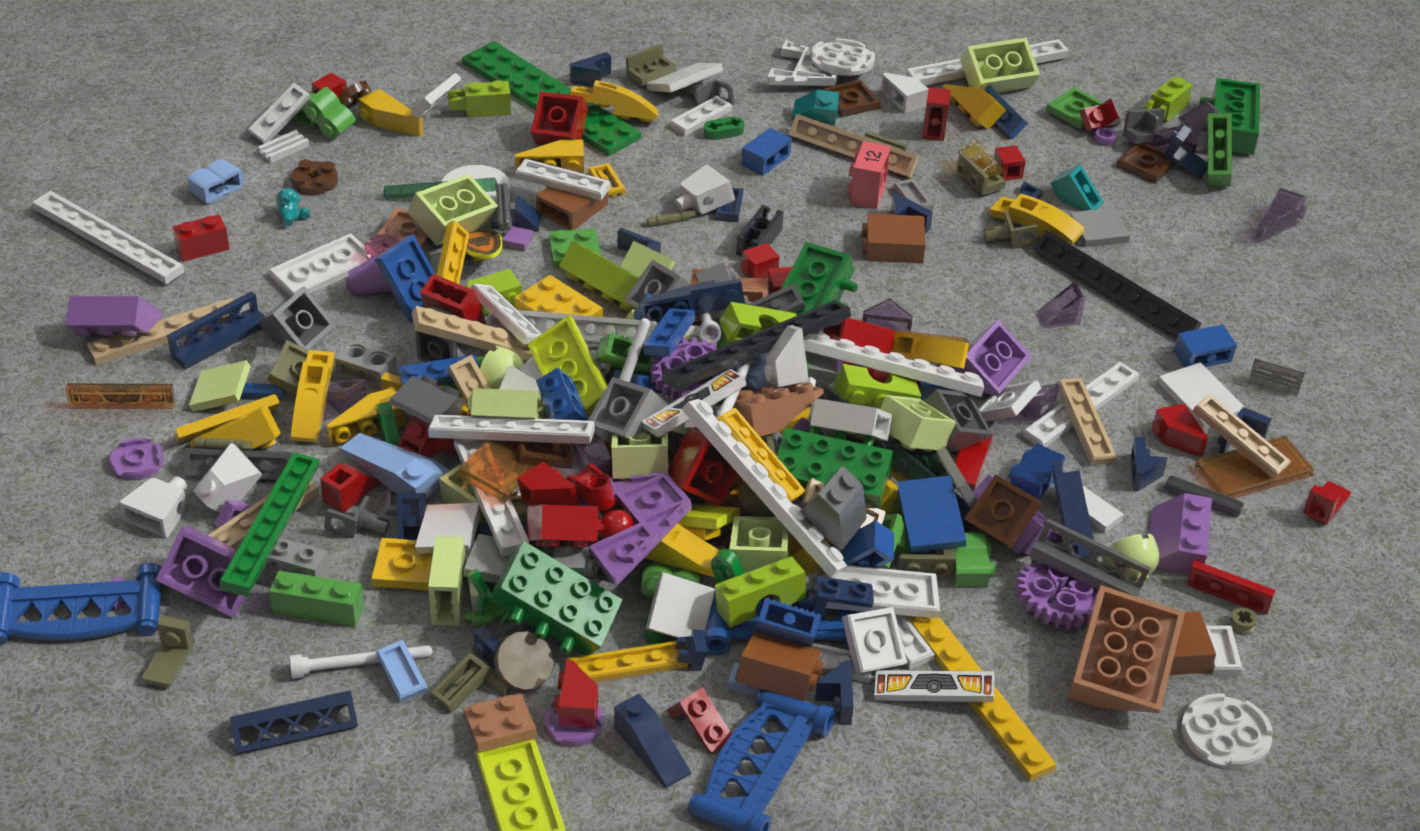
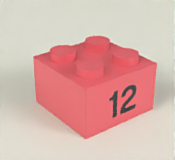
M863 141L861 149L856 150L854 163H851L849 176L852 177L847 190V195H851L850 204L877 209L887 181L890 146Z

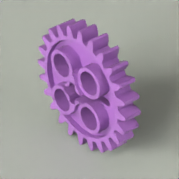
M684 337L682 338V343L677 345L670 356L663 358L653 356L650 375H652L651 382L656 383L655 389L662 390L663 397L671 395L670 401L673 402L724 373L725 371L713 375L708 380L696 382L684 390H676L665 384L662 380L661 372L716 350L717 343L714 342L711 345H707V339L699 343L696 337H693L692 342H688ZM736 366L732 369L737 372Z
M1034 560L1030 566L1025 564L1023 570L1019 571L1014 586L1017 589L1015 596L1020 598L1019 605H1026L1025 612L1033 611L1035 613L1034 619L1044 618L1045 625L1050 621L1054 622L1055 628H1058L1060 624H1064L1067 630H1070L1071 625H1074L1078 630L1081 629L1082 624L1087 626L1093 602L1098 593V589Z

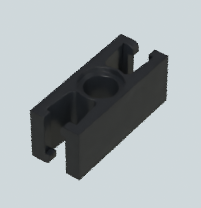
M762 205L738 234L736 255L742 256L743 251L748 246L753 248L766 243L771 245L783 229L784 211L777 210L776 215L771 220H768L770 207Z

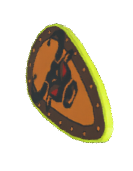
M475 230L470 232L466 254L471 255L474 262L496 257L500 254L503 247L500 233L494 230Z

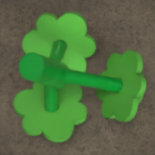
M474 569L469 572L468 576L479 594L477 612H466L464 618L470 619L471 624L479 627L486 626L488 622L503 617L499 624L501 627L507 622L512 624L509 621L511 613L489 600L492 593L479 570Z

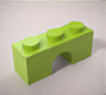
M730 302L719 322L727 341L733 343L797 315L796 313Z
M842 364L833 383L836 392L850 404L878 409L881 408L886 395L918 399L921 397L915 379L889 373L885 383H880L869 375L867 368Z
M790 556L715 585L717 612L731 628L756 618V605L767 595H771L776 602L786 603L787 606L806 599L805 571Z

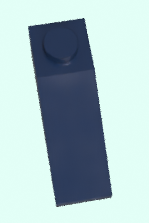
M640 694L614 706L615 731L665 788L691 775L689 767L659 716Z

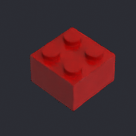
M540 91L530 131L535 143L546 145L558 140H581L588 112L584 97Z

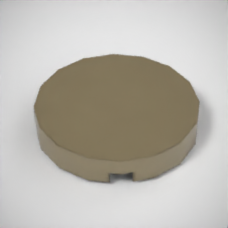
M516 632L505 638L498 647L494 658L495 669L501 681L518 691H530L544 684L551 675L553 667L552 652L543 639L536 638L530 632Z

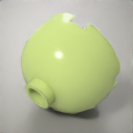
M495 346V352L490 350L486 354L480 371L490 389L500 388L508 365L518 370L521 369L524 364L517 353L500 346Z
M1137 534L1111 544L1112 549L1151 567L1148 575L1155 571L1159 563L1160 554L1152 534H1148L1146 539H1143L1141 534ZM1106 555L1101 556L1107 569L1115 567L1110 557ZM1131 567L1123 570L1127 579L1138 582L1141 572Z

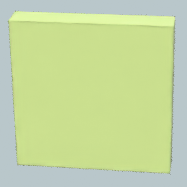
M633 241L620 267L640 277L652 259L672 270L676 261Z
M247 360L202 370L189 403L191 410L195 412L239 402L251 367Z

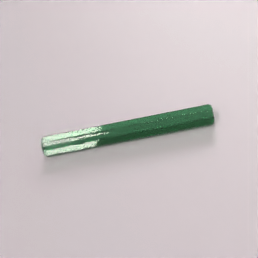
M496 178L474 179L485 192L496 191ZM447 181L384 186L383 194L385 199L412 198L417 192Z

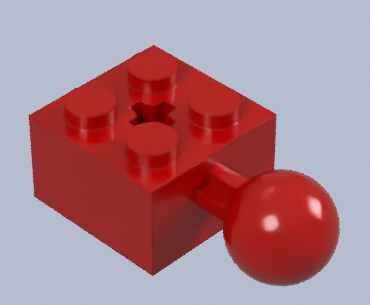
M535 505L528 506L527 538L529 541H536L535 546L542 547L560 546V541L563 542V547H588V542L597 541V536L606 539L635 525L632 517L621 510L610 511L602 519H598V506Z

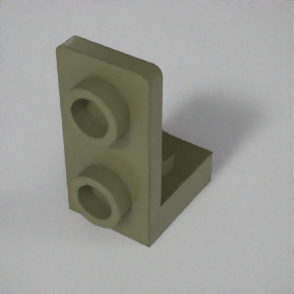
M954 548L935 550V555L900 554L897 570L936 574V577L952 576L956 560Z
M161 616L157 623L161 645L142 678L144 683L169 688L194 646L189 621Z

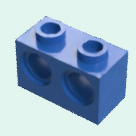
M556 368L536 380L550 419L588 421L589 418L573 379L561 369Z

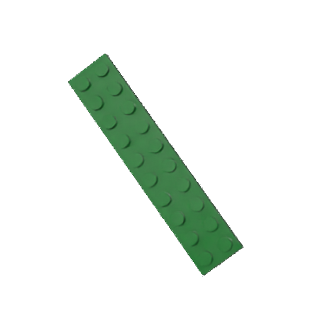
M495 41L462 56V64L490 82L508 81L510 94L536 110L540 91L570 95L571 88ZM588 102L586 104L588 112L581 138L586 143L609 157L641 139V132L602 107L597 106L595 103Z

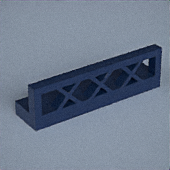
M251 291L168 334L167 339L171 358L186 370L263 329L258 322L265 315L258 310L256 294ZM249 303L250 309L239 313L243 305ZM229 314L225 322L218 324L222 316ZM208 325L204 333L197 335L201 327ZM187 336L184 343L177 346L176 340Z
M1052 460L1053 484L1061 524L1094 540L1080 471L1063 472L1061 460ZM1081 543L1072 545L1075 554L1081 557L1089 554L1085 545Z
M351 690L230 717L237 753L358 726ZM347 704L350 717L349 722L337 724L328 718L335 706ZM329 708V709L327 710V712H326L325 715H323V714H321L320 712L317 711V710ZM313 712L322 718L316 729L307 731L298 725L304 713ZM299 714L295 722L287 718ZM282 718L292 724L285 736L277 738L267 730L274 720ZM325 720L332 724L331 726L321 728ZM269 721L264 729L257 725L258 723ZM252 725L262 732L255 743L242 746L238 728ZM295 727L303 731L300 733L291 734ZM264 734L273 738L265 741H260Z

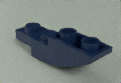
M741 279L715 283V280L681 287L640 301L642 319L646 318L659 324L670 308L694 310L695 315L726 310L730 302L745 304Z

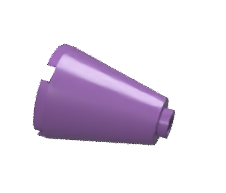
M385 251L348 271L345 282L349 291L353 290L355 295L392 292L374 260Z

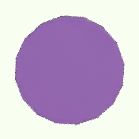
M147 438L125 440L118 444V448L115 451L112 450L109 455V465L112 473L121 479L129 481L151 477L164 464V453L160 444L157 442L156 444L152 443Z
M552 702L551 707L544 714L545 731L549 738L559 745L567 747L587 745L592 743L601 734L604 727L603 711L598 706L595 728L559 725V713H554V702Z

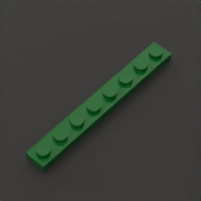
M293 452L222 576L219 590L236 595L249 596L318 470L320 459Z

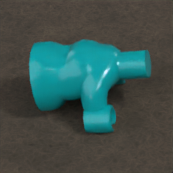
M290 188L281 190L276 196L277 212L283 219L285 226H291L293 221L300 218L308 219L310 217V210H307L305 207L298 209L300 196Z

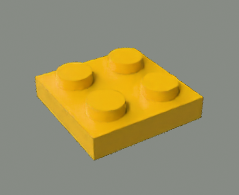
M382 538L371 578L372 586L428 591L433 553L418 554L415 549L417 540Z

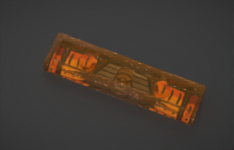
M67 383L65 388L69 408L173 409L176 406L173 384Z

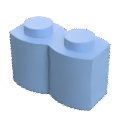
M223 159L213 162L206 169H199L193 172L187 178L189 192L206 203H213L221 199L225 194H230L244 185L242 170Z

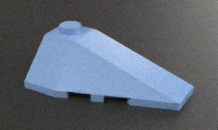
M361 433L340 447V452L396 494L426 493V501L440 491L439 478L450 471L434 459Z

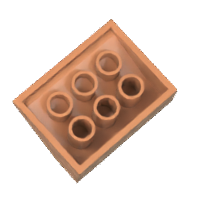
M1100 585L1093 602L1067 699L1095 708L1159 713L1185 612Z

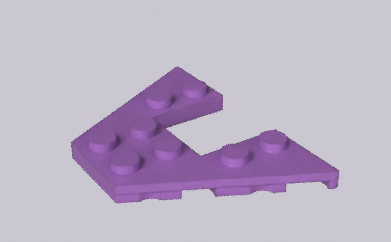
M666 471L655 472L649 475H631V480L613 482L612 478H610L615 503L618 502L636 525L590 545L589 549L592 557L615 586L692 509L690 499ZM578 498L580 506H589L583 500Z

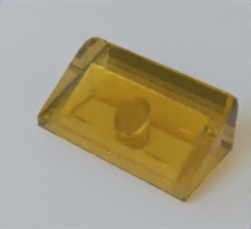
M974 139L958 152L959 154L964 152L988 177L1004 172L999 162L977 139Z

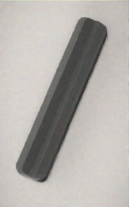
M503 182V184L496 185V201L498 205V225L500 230L504 232L512 228L510 190L508 184Z
M1170 475L1166 481V490L1178 495L1186 493L1212 498L1211 507L1238 517L1243 510L1244 503L1242 501L1187 480Z

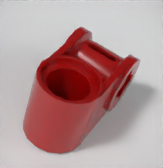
M594 464L586 465V469L575 476L572 474L567 476L566 479L568 481L572 480L579 490L577 497L589 506H598V511H604L614 506L615 496L610 478Z

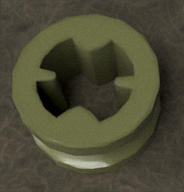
M1243 607L1235 609L1230 620L1232 630L1240 635L1253 633L1257 624L1256 613Z

